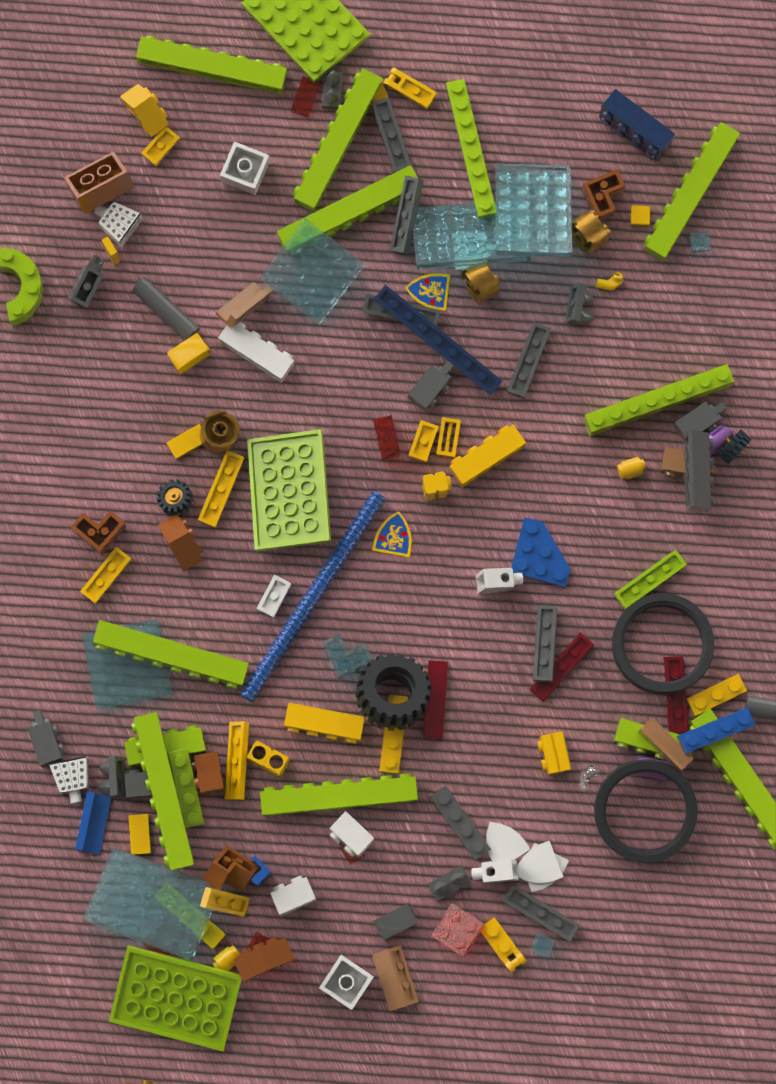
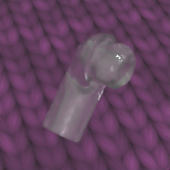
M593 765L587 766L579 774L578 791H588V781L592 777L599 775L597 767Z

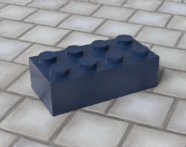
M617 89L611 93L601 106L600 121L605 126H611L615 129V133L618 136L628 139L634 148H640L644 151V154L650 160L658 162L671 146L675 133Z

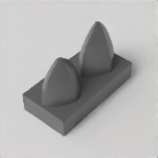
M330 70L324 75L322 108L338 109L341 104L343 71Z
M578 283L571 286L565 318L566 323H585L594 319L593 315L583 307V304H588L594 300L591 293L586 289L585 284Z
M108 757V760L100 766L99 770L109 776V779L102 782L97 787V790L109 796H126L124 757Z
M460 865L427 885L436 901H439L471 883L463 866Z

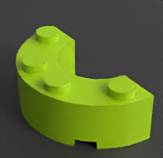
M0 248V269L2 273H12L21 280L19 295L14 300L6 303L9 321L12 326H16L32 317L33 313L40 306L43 297V283L37 267L28 256L14 249Z

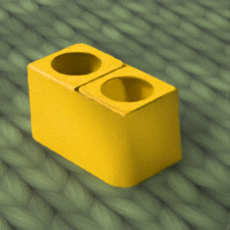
M196 333L168 351L167 354L177 372L182 374L208 357L211 350Z
M257 740L247 756L250 763L276 777L284 773L291 760L274 749L271 751L269 746ZM256 746L265 748L266 755L263 759L258 760L253 757L252 750ZM274 755H279L283 759V765L278 769L272 768L269 764L270 758Z

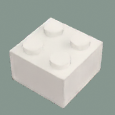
M234 142L220 174L221 182L256 195L270 163L269 155Z
M346 811L329 828L331 832L330 837L338 844L342 842L346 846L344 850L351 857L354 855L359 857L374 841V837Z
M298 876L292 879V883L287 886L280 884L273 887V892L270 894L280 916L316 901L307 877L302 878V876Z
M340 955L319 988L352 1010L374 976Z

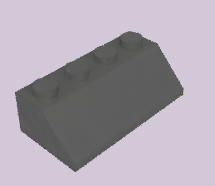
M688 430L684 436L686 512H709L711 507H714V495H711L710 489L714 486V478L710 476V469H713V457H710V450L713 449V439L709 438V433Z

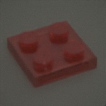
M451 903L431 937L462 957H465L485 924Z

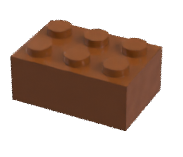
M114 151L64 177L71 194L84 214L134 188L127 170Z

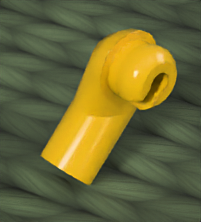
M616 272L609 280L598 279L596 288L609 291L615 290L622 284L623 275Z

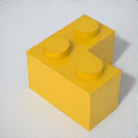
M137 84L120 96L129 112L137 118L143 130L150 137L169 125L166 120L168 115L162 107L159 108L157 105L159 100L146 87L143 88Z

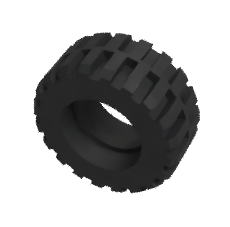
M387 653V657L379 655L376 657V661L374 659L370 660L367 666L362 669L355 697L357 698V707L361 708L360 713L363 717H368L367 721L373 724L375 722L380 729L388 727V731H394V728L404 730L406 725L411 727L423 717L430 701L432 685L431 681L428 680L429 675L427 671L423 672V666L420 663H414L415 659L412 657L407 659L404 657V654L400 653L398 656H394V653ZM385 680L399 681L409 689L411 698L401 704L388 703L378 695L376 685Z

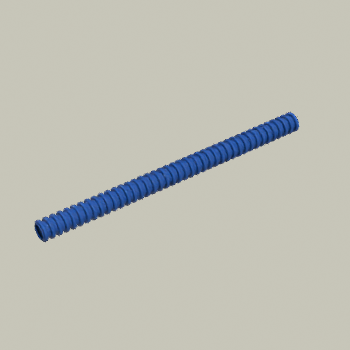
M371 491V496L367 497L368 501H365V505L361 507L362 510L358 511L359 515L354 517L355 521L351 522L352 525L348 526L349 530L345 531V536L341 537L342 541L339 540V545L335 546L336 550L332 551V556L329 555V560L325 561L326 565L322 566L323 570L319 571V576L316 575V580L312 581L313 585L309 586V591L306 590V595L302 597L303 600L299 601L300 605H297L296 611L293 610V615L289 616L290 620L286 621L287 624L283 626V631L280 630V635L276 636L277 640L273 641V646L270 645V650L266 652L267 655L263 656L264 660L259 662L260 666L256 667L257 670L253 671L254 675L250 676V681L246 682L247 686H244V690L240 691L241 696L248 701L254 702V698L258 697L257 693L262 691L261 687L265 686L264 683L268 681V676L271 677V672L275 671L274 667L278 666V661L281 662V657H284V652L288 651L287 647L291 646V641L294 642V637L298 636L297 632L301 631L300 627L305 625L304 621L307 622V617L311 616L310 612L314 611V606L317 607V602L321 600L320 597L324 596L323 592H326L327 586L330 587V582L334 581L333 577L337 576L336 572H339L340 566L343 567V562L347 561L346 557H349L350 552L354 550L353 546L356 547V542L360 541L359 537L363 536L362 533L366 532V527L370 525L369 522L373 521L372 517H375V513L379 512V507L383 506L382 502H385L386 499L380 493Z

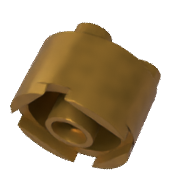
M594 210L585 211L567 225V230H571L573 234L570 236L573 243L583 253L587 251V255H591L609 240L608 234H610V230L607 225L600 222Z
M486 259L480 260L460 272L462 280L466 279L465 287L475 302L478 301V304L499 294L501 291L499 287L501 282L498 276L490 271L491 267Z
M217 410L209 413L203 420L200 429V440L203 446L211 453L229 451L234 447L238 439L239 423L232 414L230 415L225 411ZM219 429L223 434L216 433V430Z

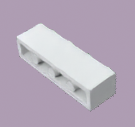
M241 322L232 329L226 325L218 337L219 343L282 383L294 366L293 357L285 351L282 353L277 350V346L272 342L267 341L266 343L257 332L246 330V326Z

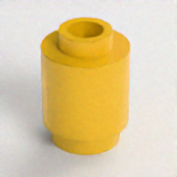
M637 456L622 461L621 464L617 465V470L621 480H628L644 475L646 465L644 460H640Z
M233 945L227 946L213 958L215 960L213 965L215 968L229 971L236 965L234 959L241 955Z

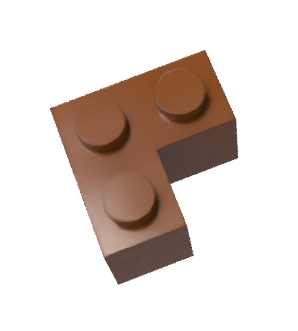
M618 169L583 183L581 189L590 210H594L597 213L600 222L614 216L615 207L610 198L623 193L625 184Z
M109 511L98 525L82 513L71 526V529L102 556L127 526L112 511Z
M176 514L158 524L162 535L183 571L203 561L200 554L203 550L198 542L194 543L193 539L196 537L185 518L181 520L179 515Z
M218 752L195 755L192 767L193 772H197V778H194L197 792L200 791L203 796L225 791Z
M226 846L212 862L203 880L218 890L227 882L233 888L243 892L259 866L229 846Z
M275 937L267 940V945L261 942L252 946L253 951L249 948L240 952L241 956L234 959L242 981L295 960L286 937L280 940Z

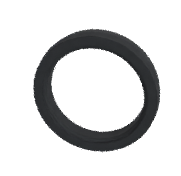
M652 594L635 601L622 613L614 628L612 650L617 667L632 685L651 694L672 695L692 687L705 675L714 655V635L705 614L691 601L674 594ZM655 607L673 608L686 614L697 626L702 639V654L697 666L683 678L669 682L654 681L641 675L630 664L624 648L625 632L631 621L645 610Z
M650 759L631 761L612 771L601 784L594 804L596 827L604 842L620 856L642 863L661 861L680 851L692 836L698 816L695 793L683 774L664 762ZM654 772L661 774L673 781L684 797L686 814L682 828L672 841L662 847L640 850L627 846L613 834L608 825L606 806L609 795L622 779L634 773Z

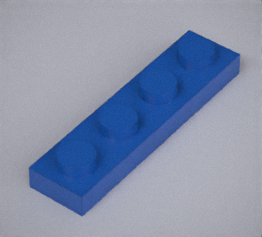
M747 707L680 734L677 738L684 754H687L755 726V722Z

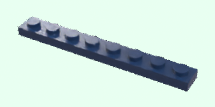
M386 284L375 296L374 300L490 396L503 382Z

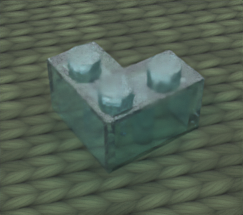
M340 634L322 641L323 648L338 679L364 668L373 659L366 643L348 651Z

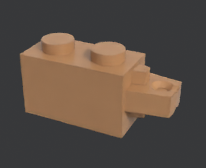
M665 447L660 473H665L664 476L667 477L683 476V479H685L684 450ZM713 465V469H710V475H714L715 465Z

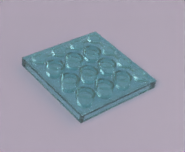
M304 218L259 279L320 325L365 264Z
M158 619L123 626L161 637ZM95 632L82 634L96 710L173 695L167 666L159 668L152 666V662L146 660L138 662L133 660L132 656H117L111 650H106V652L99 651L92 645Z

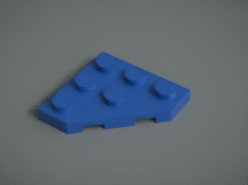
M524 517L511 565L513 573H522L523 577L565 588L570 572L569 565L545 524L541 521Z

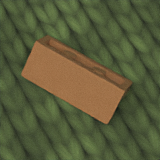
M253 282L217 310L216 315L232 329L266 302L274 289L269 284L261 289Z
M653 717L638 731L679 772L694 759L689 753L684 754L681 745Z
M401 945L373 954L372 957L389 1010L393 1011L419 1002Z

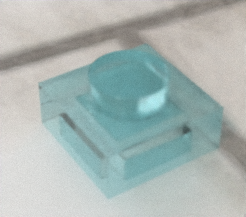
M709 231L692 232L689 234L691 253L711 250Z
M537 933L529 951L548 959L555 940Z

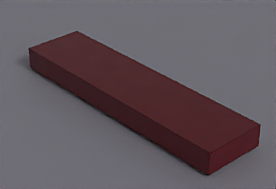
M580 632L554 661L553 682H535L529 690L544 703L591 650L594 644Z
M683 656L663 657L665 682L675 681L685 676ZM686 690L666 695L668 731L675 734L688 732Z
M429 660L428 680L431 681L432 693L425 712L423 738L443 739L448 662Z

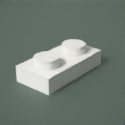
M274 575L257 610L274 618L292 584Z

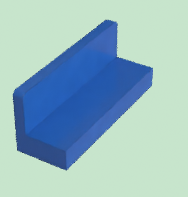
M87 791L75 847L76 850L100 854L111 797Z
M253 855L251 858L261 870L251 880L260 888L272 875V872Z

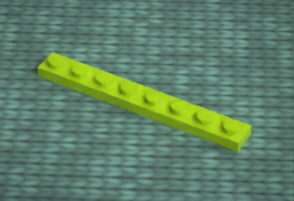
M465 80L446 82L478 219L497 216Z

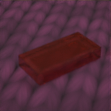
M302 76L291 107L292 113L309 117L320 86L319 81L314 83L310 78Z

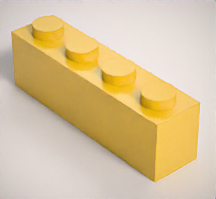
M514 424L510 427L508 425L502 427L498 431V435L487 437L482 441L484 444L478 448L476 445L467 451V455L462 458L458 456L451 461L452 464L449 469L462 488L526 446L525 440Z
M288 703L284 727L288 728L287 731L292 733H299V730L306 731V735L318 737V734L326 735V739L337 740L338 737L345 739L344 742L356 744V741H361L365 717Z

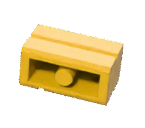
M444 471L437 472L435 475L428 474L423 476L422 488L427 501L434 500L436 497L438 499L447 497L448 491H451L452 487L450 476H446Z
M563 731L540 736L537 746L539 753L543 752L544 760H541L543 772L547 771V775L570 771L571 765Z

